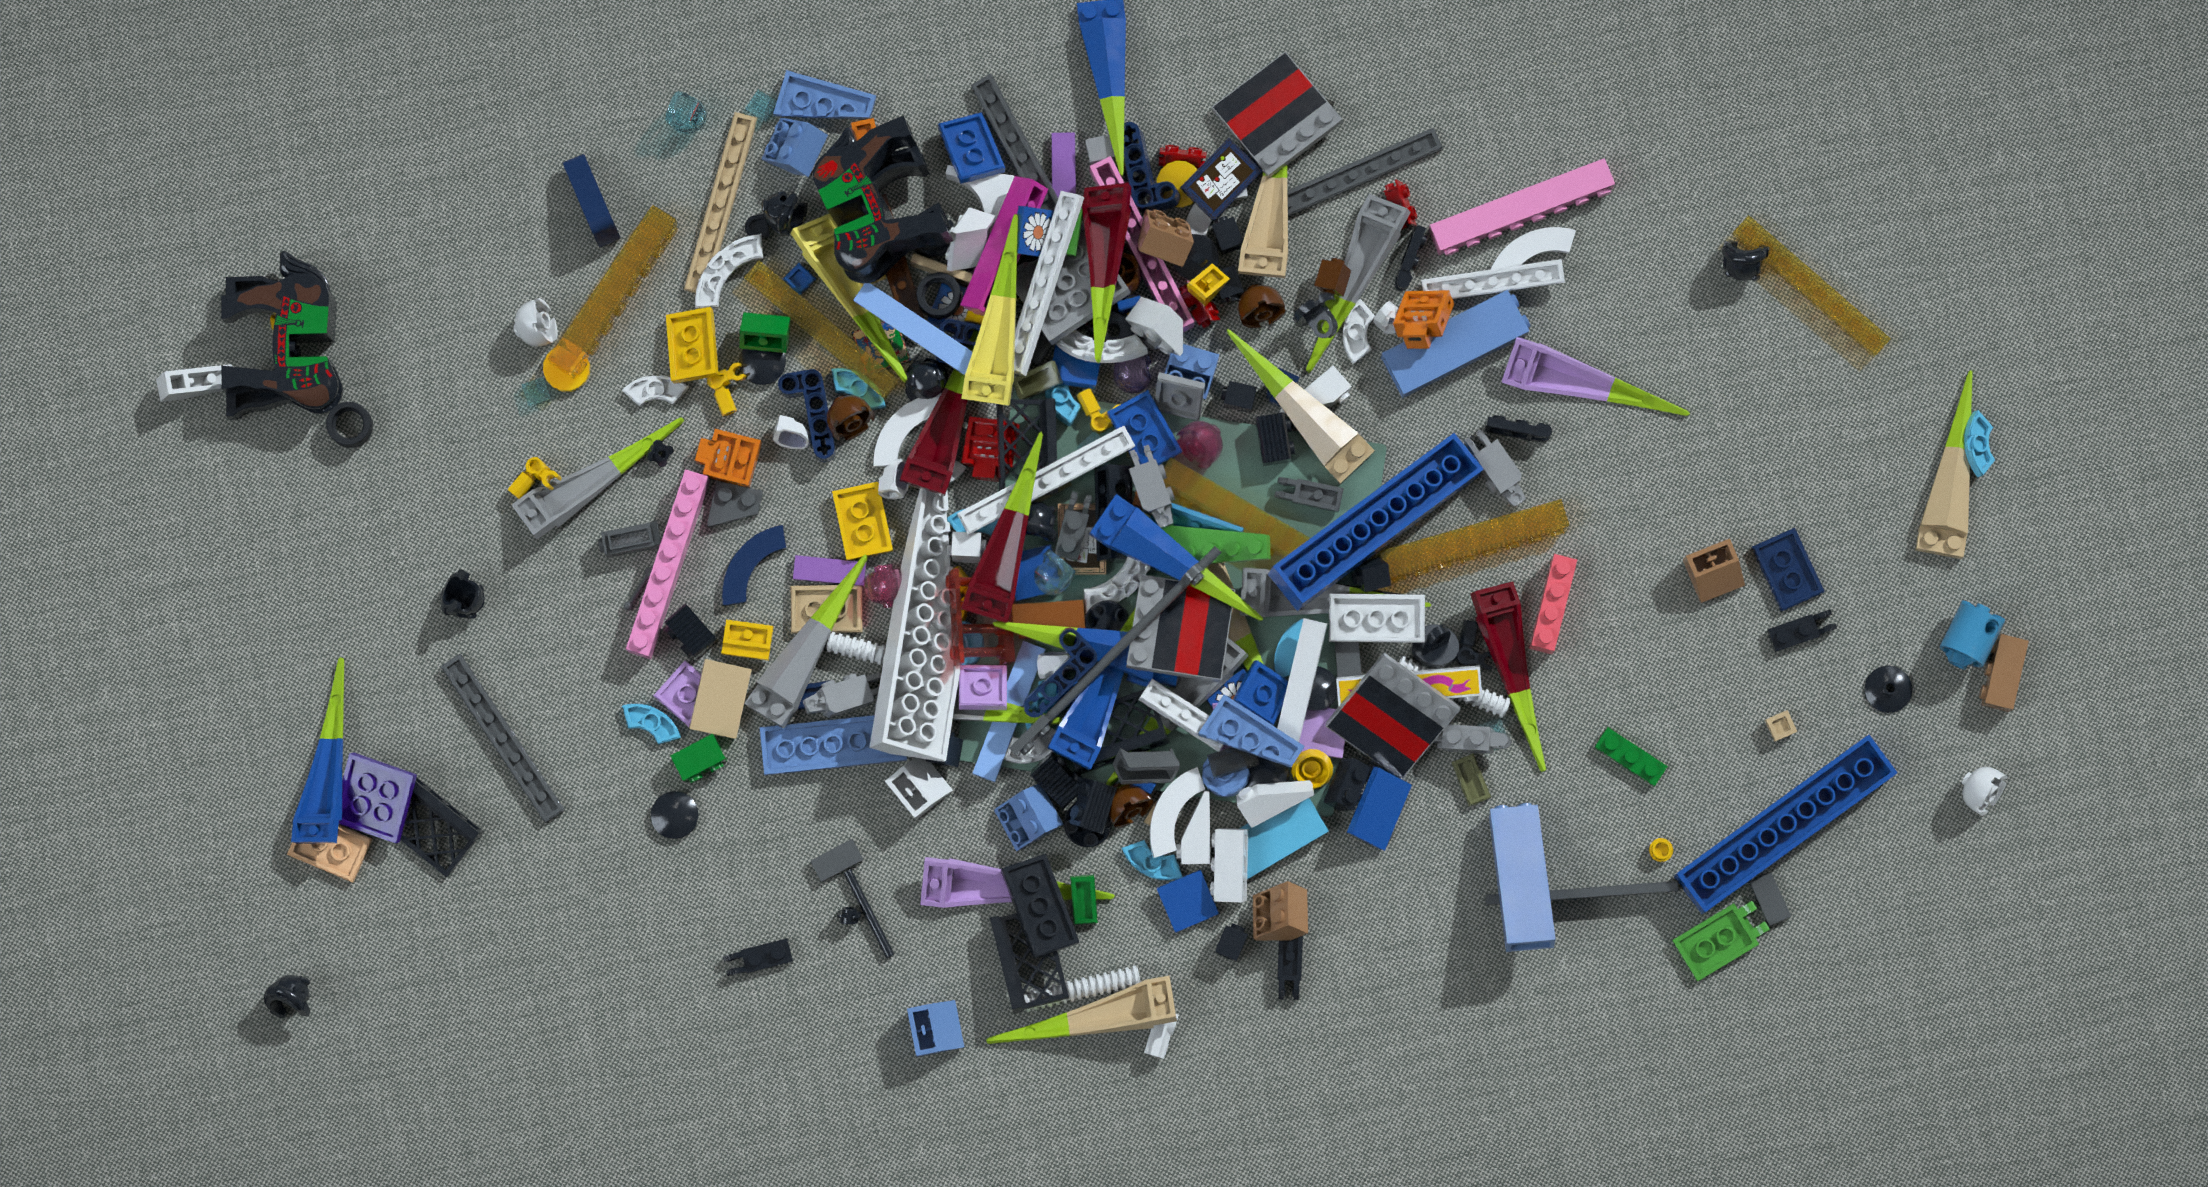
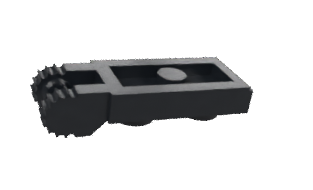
M1420 225L1413 229L1396 275L1394 288L1398 291H1404V289L1406 290L1409 287L1408 285L1412 281L1410 270H1415L1419 261V257L1416 254L1419 248L1423 249L1427 240V235H1424L1426 228Z
M1499 415L1488 417L1484 431L1487 433L1544 443L1550 439L1553 433L1550 425L1539 423L1534 426L1529 425V422L1525 420L1513 422Z
M1831 610L1815 615L1810 614L1767 629L1774 652L1819 638L1820 635L1837 629L1836 623L1828 624L1818 629L1815 622L1830 617L1832 615Z
M1303 936L1293 940H1279L1277 980H1279L1278 999L1284 1000L1285 981H1294L1292 997L1293 1000H1299V984L1302 979Z
M788 938L741 950V952L723 956L724 962L735 961L739 958H743L744 961L743 967H735L726 971L727 976L745 972L748 974L793 962Z

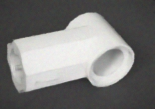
M1177 1021L1154 1025V1028H1151L1144 1053L1164 1059L1170 1036L1174 1033Z

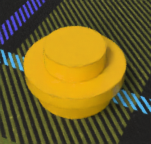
M1658 838L1650 844L1649 854L1653 860L1665 862L1671 858L1673 846L1667 839Z

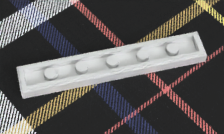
M1562 259L1430 278L1421 280L1423 291L1449 290L1452 299L1504 292L1506 290L1511 291L1565 283Z
M1305 618L1303 619L1277 729L1300 742L1327 629L1326 623Z

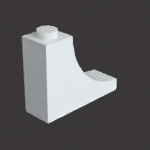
M947 165V180L960 183L954 167ZM996 174L966 182L962 185L977 197L985 213L995 216L996 221L1014 176Z

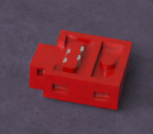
M969 417L962 463L968 467H974L972 477L978 480L999 482L997 419ZM1013 421L1012 423L1019 429L1020 425ZM1010 427L1004 431V438L1010 444L1018 437ZM1009 450L1004 455L1005 462L1012 467L1014 454Z

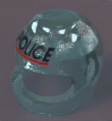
M676 91L669 103L665 122L683 134L699 131L707 119L705 106L686 92Z
M1048 549L1043 553L1044 560L1042 564L1035 568L1034 581L1038 589L1043 593L1058 595L1069 588L1076 571Z

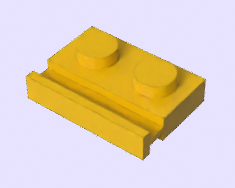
M726 619L721 654L769 661L774 626Z

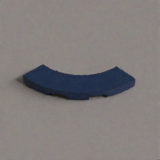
M783 525L775 526L756 534L734 555L724 577L722 590L723 606L747 603V587L755 567L769 555L787 549Z

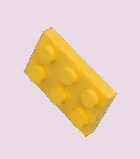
M706 307L666 315L671 382L676 384L719 376L713 309Z
M879 482L832 491L846 560L860 559L865 554L869 557L893 552L882 496L878 495Z

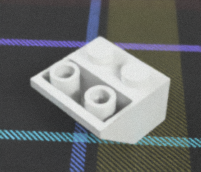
M969 207L964 215L959 216L956 227L950 229L953 241L950 242L945 259L948 260L947 270L955 271L977 266L994 226V215Z
M1141 297L1125 319L1132 326L1130 329L1138 336L1145 339L1144 343L1153 350L1158 348L1167 355L1172 353L1181 356L1183 353V320L1170 306Z
M921 758L913 759L885 780V783L915 820L953 791L930 762H926V759Z

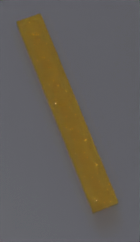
M1748 215L1732 233L1750 250L1759 248V245L1769 246V256L1763 261L1873 357L1891 339L1752 217Z
M760 260L744 277V279L881 397L885 399L900 382Z

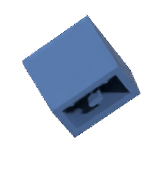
M780 118L769 143L765 147L762 160L790 173L809 177L828 135L808 122Z
M1183 344L1181 356L1170 354L1165 374L1205 383L1203 399L1206 400L1219 361V354Z
M1039 784L1022 790L994 809L1016 851L1023 849L1064 825L1046 791Z
M955 1000L907 1008L917 1057L965 1048Z

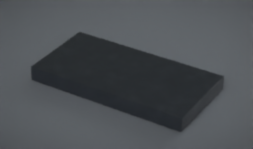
M1046 854L1001 868V874L1034 959L1079 944L1078 936Z

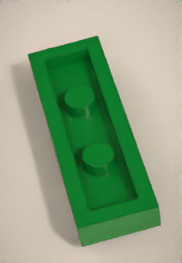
M1609 727L1606 728L1594 747L1653 787H1655L1668 767Z

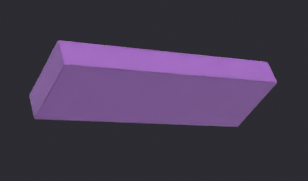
M1052 133V187L1058 198L1061 191L1076 194L1075 133Z
M795 555L793 580L840 584L858 561ZM866 563L854 585L864 587Z

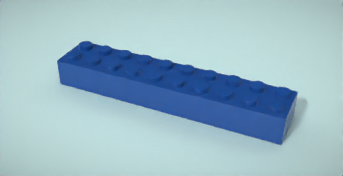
M1453 433L1276 563L1268 575L1298 612L1476 480L1484 469L1457 435Z
M1867 735L1673 876L1699 912L1703 914L1898 772L1872 737Z

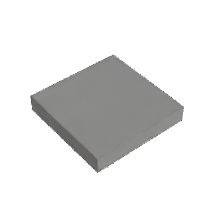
M1159 372L1155 403L1160 412L1199 421L1202 412L1205 383Z

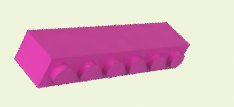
M1014 176L962 299L961 306L975 314L985 315L1013 216L1018 213V206L1040 209L1048 188L1033 179ZM1017 254V263L1021 254Z

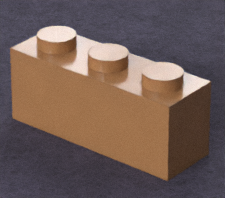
M2004 634L1998 635L1990 652L1993 653L1991 662H1987L1985 667L1986 685L1981 686L1979 698L1982 699V706L2006 712L2014 709L2029 643L2028 640Z

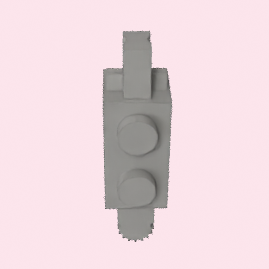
M1480 429L1476 434L1485 448L1479 451L1469 437L1464 442L1474 458L1483 467L1484 470L1481 474L1487 479L1485 484L1492 494L1496 493L1498 497L1503 496L1515 508L1526 500L1519 486L1522 474L1498 439L1491 443Z
M1149 445L1144 446V453L1149 462L1140 465L1137 452L1132 450L1130 454L1135 467L1129 468L1144 513L1150 516L1153 515L1158 526L1164 529L1173 525L1171 501L1175 500L1171 487H1165L1163 479L1167 478L1163 464L1158 466Z
M854 673L843 677L841 682L835 683V680H831L821 684L822 688L816 694L803 700L807 714L822 712L824 716L832 718L869 706L874 702L873 697L878 695L879 687L870 690L868 683L878 681L881 678L880 673L865 676V674L857 676Z
M1447 725L1433 743H1438V748L1449 752L1493 754L1494 749L1508 748L1512 742L1508 735L1495 732L1491 727Z

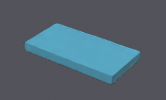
M1310 798L1251 828L1249 823L1239 828L1248 829L1247 880L1329 832Z

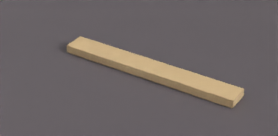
M734 112L685 283V291L696 294L699 279L707 264L721 250L758 121L757 117Z

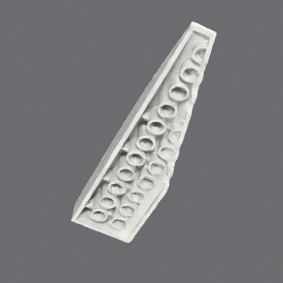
M920 488L893 603L869 748L894 755L944 762L947 757L960 675V662H957L959 647L955 637L957 619L954 617L953 609L955 605L953 567L950 566L952 549L948 538V532H950V522H947V510H949L948 493L946 492V495L943 496Z

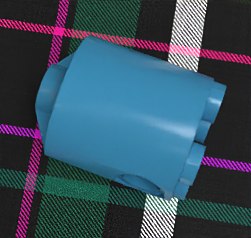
M1962 600L1939 647L1945 652L1949 660L1948 662L1955 667L1966 670L1968 665L1982 668L2005 623V619L1999 615L1990 614V609L1982 604L1977 603L1975 607L1973 604Z

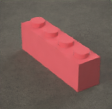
M1558 554L1553 555L1529 649L1551 655L1555 651L1577 559Z

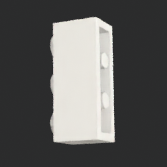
M1215 829L1211 839L1212 848H1215V857L1211 859V871L1214 872V881L1211 882L1210 886L1211 896H1214V901L1245 902L1247 901L1248 829Z

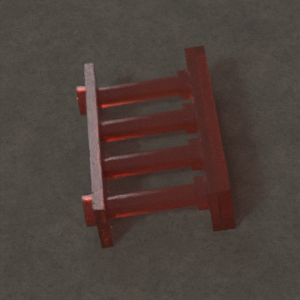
M959 568L952 569L946 575L945 584L946 588L949 589L952 629L950 659L953 660L954 666L963 664L964 657H996L999 659L1000 665L1014 663L1013 632L996 627L993 624H962L961 610L964 609H961L963 601H961L960 587H968L972 577H959ZM1012 609L1007 621L1013 623ZM995 633V635H998V645L996 647L964 648L963 634Z

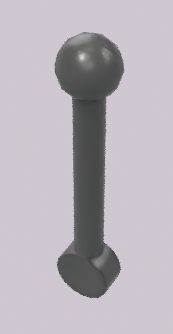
M651 567L645 569L644 578L630 600L624 603L625 610L630 611L633 608V602L650 577Z

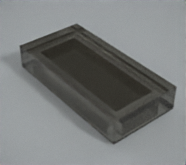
M1233 747L1207 755L1214 779L1260 765L1258 756Z

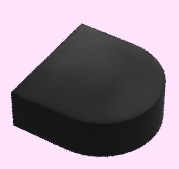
M764 214L753 215L747 219L745 231L748 236L761 234L762 239L770 238L769 226L764 218Z

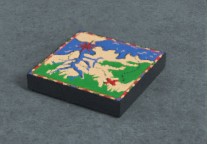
M882 321L881 325L900 364L904 365L912 362L902 333ZM862 329L851 332L867 377L893 369Z

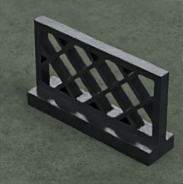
M1046 398L1044 400L1010 399V405L1017 411L1011 420L1003 414V405L996 404L999 491L1005 488V479L1010 473L1018 479L1019 475L1014 469L1021 462L1025 464V457L1030 453L1034 445L1024 435L1031 427L1038 434L1041 431L1043 434L1037 469L1039 468L1040 470L1057 461L1055 398ZM1028 405H1037L1038 415L1033 421L1023 412ZM1019 415L1029 423L1022 432L1012 423ZM1008 427L1018 435L1011 444L1004 438V431ZM1020 438L1030 447L1023 456L1013 447ZM1009 450L1019 459L1012 467L1005 462L1004 455ZM1058 488L1045 495L1057 494Z
M1145 689L1115 700L1110 718L1112 717L1122 723L1116 734L1106 730V733L1114 738L1109 746L1101 747L1090 770L1074 762L1075 768L1080 774L1112 764L1120 748L1126 752H1147L1170 743L1161 715L1153 710L1154 715L1151 714L1152 708L1149 706L1146 711L1135 706ZM1121 704L1129 707L1124 719L1113 714L1116 707ZM1133 709L1144 714L1139 726L1128 722ZM1148 716L1157 721L1158 729L1147 731L1142 728ZM1126 724L1136 729L1133 737L1129 739L1120 736Z
M416 777L411 797L412 804H409V806H412L413 820L405 821L404 823H414L415 837L407 838L403 835L402 831L400 840L441 874L449 877L476 840L481 838L484 831ZM425 805L428 807L430 818L418 820L416 806ZM435 820H444L448 826V833L436 835ZM430 821L432 835L420 836L418 822ZM453 835H462L468 840L463 849H454ZM449 836L450 850L438 851L437 837ZM432 838L434 852L425 853L421 849L420 839ZM455 852H460L455 858ZM451 853L452 863L447 870L440 865L438 854Z
M1017 913L1003 917H991L990 921L1013 1014L1021 1013L1025 1009L1069 999L1058 951L1053 953L1054 957L1049 954L1043 956L1037 967L1026 961L1027 956L1031 952L1030 948L1027 949L1023 958L1013 953V947L1017 941L1029 947L1028 942L1020 938L1023 933L1022 927L1017 935L1007 929L1006 922L1019 921ZM1009 936H1011V937L1014 938V940H1013L1012 943H1011V941H1010V937H1009ZM1046 958L1056 963V968L1052 975L1040 969ZM1015 959L1020 961L1018 966H1016ZM1023 963L1034 969L1028 981L1018 974ZM1037 972L1049 978L1043 989L1031 983ZM1057 972H1058V975H1059V979H1060V980H1058L1057 978H1055V975H1056ZM1053 980L1061 985L1063 994L1052 996L1045 991ZM1021 982H1023V983L1026 984V985L1024 986L1023 990H1022ZM1029 986L1040 992L1036 1001L1025 1002L1024 993Z

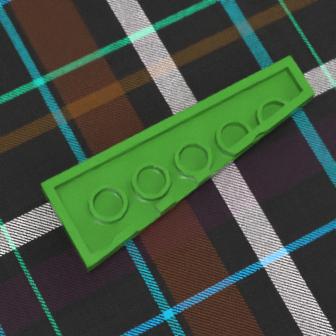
M1170 526L1163 529L1198 561L1214 546L1222 553L1211 564L1271 559L1270 536L1266 534Z

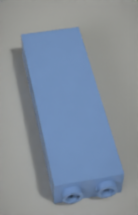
M1506 290L1448 319L1443 336L1433 337L1429 349H1407L1405 342L1383 352L1381 359L1402 399L1514 343L1516 337L1523 338L1529 333L1528 328L1531 326L1525 315L1521 316L1517 308L1520 305L1514 294L1510 295L1509 291Z
M1522 803L1517 807L1496 806L1494 809H1490L1489 823L1506 952L1554 948L1556 939L1538 805Z

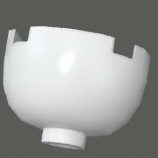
M538 298L523 304L515 316L514 332L517 337H520L530 346L548 345L557 339L555 318L550 320L548 312L551 309L544 300Z
M1981 767L1973 773L1968 772L1962 781L1964 785L1962 791L1963 800L1966 805L1981 816L1987 814L1989 811L1985 808L1990 803L1992 806L1996 804L2006 786L2003 779H2007V776L1991 767Z

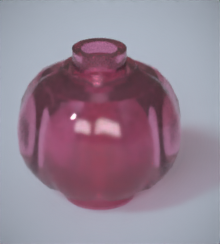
M892 563L874 566V572L869 573L864 582L865 593L872 602L882 604L883 608L893 607L894 599L902 582L900 568L893 569Z

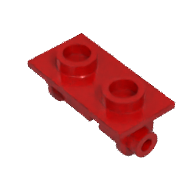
M1165 145V148H1160L1159 154H1164V157L1159 156L1158 166L1165 167L1168 163L1174 161H1186L1198 169L1205 162L1201 160L1202 158L1206 159L1207 152H1202V148L1189 147L1188 150H1181L1176 145Z
M1396 179V186L1393 183L1385 185L1386 190H1384L1387 201L1405 207L1411 212L1401 230L1406 229L1408 223L1415 227L1417 226L1415 222L1417 213L1414 206H1410L1408 197H1410L1409 188L1406 183L1403 184V182Z
M1187 284L1179 288L1180 294L1188 308L1195 304L1197 305V308L1191 311L1199 326L1202 325L1203 329L1211 325L1210 320H1221L1218 316L1219 311L1213 302L1210 301L1207 306H1204L1188 292Z

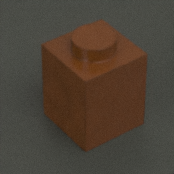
M1331 258V261L1322 259L1314 286L1322 293L1329 292L1332 295L1344 297L1352 270L1345 265L1343 260Z

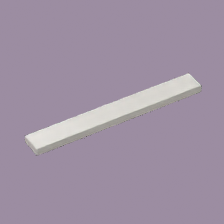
M1064 191L1060 192L1015 329V374L1027 375L1084 197Z
M1125 426L1038 470L1035 476L1031 502L1134 448L1135 444ZM1016 483L957 513L968 535L1000 518Z

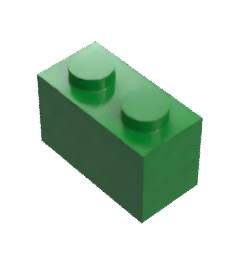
M743 312L739 348L787 352L790 337V317Z
M713 734L670 755L684 783L690 782V784L703 778L702 774L708 771L714 773L725 767L723 763L727 762Z

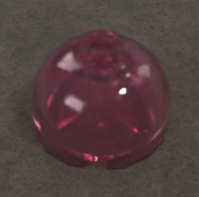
M1193 421L1183 427L1176 435H1179L1177 442L1184 456L1190 462L1195 459L1200 463L1198 465L1200 468H1209L1221 456L1223 450L1221 432L1213 424L1205 421Z

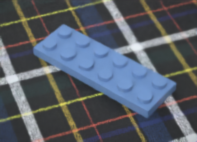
M875 715L787 724L784 729L780 726L760 727L765 776L907 761V756L889 754L869 748Z

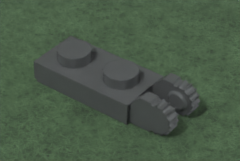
M1278 477L1277 483L1283 486L1295 487L1294 494H1289L1283 491H1276L1275 498L1339 513L1344 488L1298 478L1294 480Z
M1076 492L1071 494L1054 556L1078 561L1092 499V496H1086L1082 513L1073 511L1078 499Z

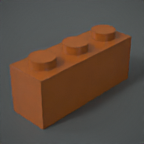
M1083 600L1012 605L1013 623L1085 628ZM1014 633V636L1019 635V639H1031L1026 636Z

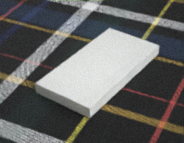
M1329 594V642L1425 643V595Z

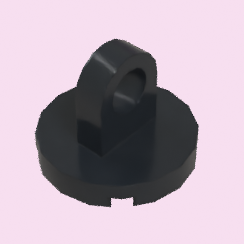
M1192 234L1194 243L1183 267L1173 264L1179 275L1188 280L1194 279L1211 264H1214L1216 267L1218 265L1219 253L1217 247L1211 239L1204 235Z
M1325 292L1319 294V299L1315 302L1313 299L1308 300L1295 311L1292 320L1297 327L1309 324L1313 332L1320 338H1331L1338 329L1337 321L1330 311L1335 305L1336 299L1332 293ZM1324 320L1329 324V330L1326 333L1321 327Z
M1430 624L1425 626V643H1412L1411 648L1415 659L1421 665L1434 667L1433 669H1442L1455 661L1459 652V641L1456 635L1445 625Z

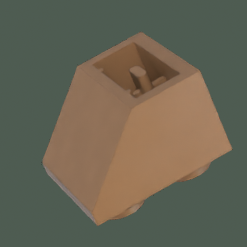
M1146 209L1137 242L1139 251L1183 267L1194 243L1190 225L1181 218L1172 219L1159 210L1150 211Z
M1730 538L1689 554L1683 559L1700 603L1745 586L1740 562Z
M1286 881L1253 895L1254 940H1293L1308 934L1307 889Z

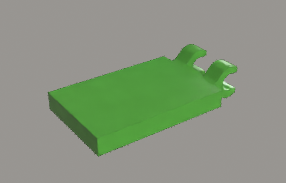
M1753 901L1739 909L1733 903L1672 940L1696 981L1701 980L1759 945L1756 938L1770 930L1765 921L1754 928L1748 921L1746 915L1757 909Z

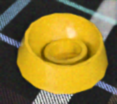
M1308 749L1300 753L1292 765L1291 772L1295 781L1310 780L1313 784V790L1323 787L1330 781L1333 775V765L1326 753L1317 749Z

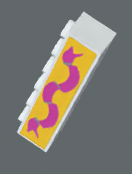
M1480 665L1411 671L1453 702L1454 698L1463 697V701L1478 700L1477 696H1482ZM1365 675L1336 678L1339 706Z

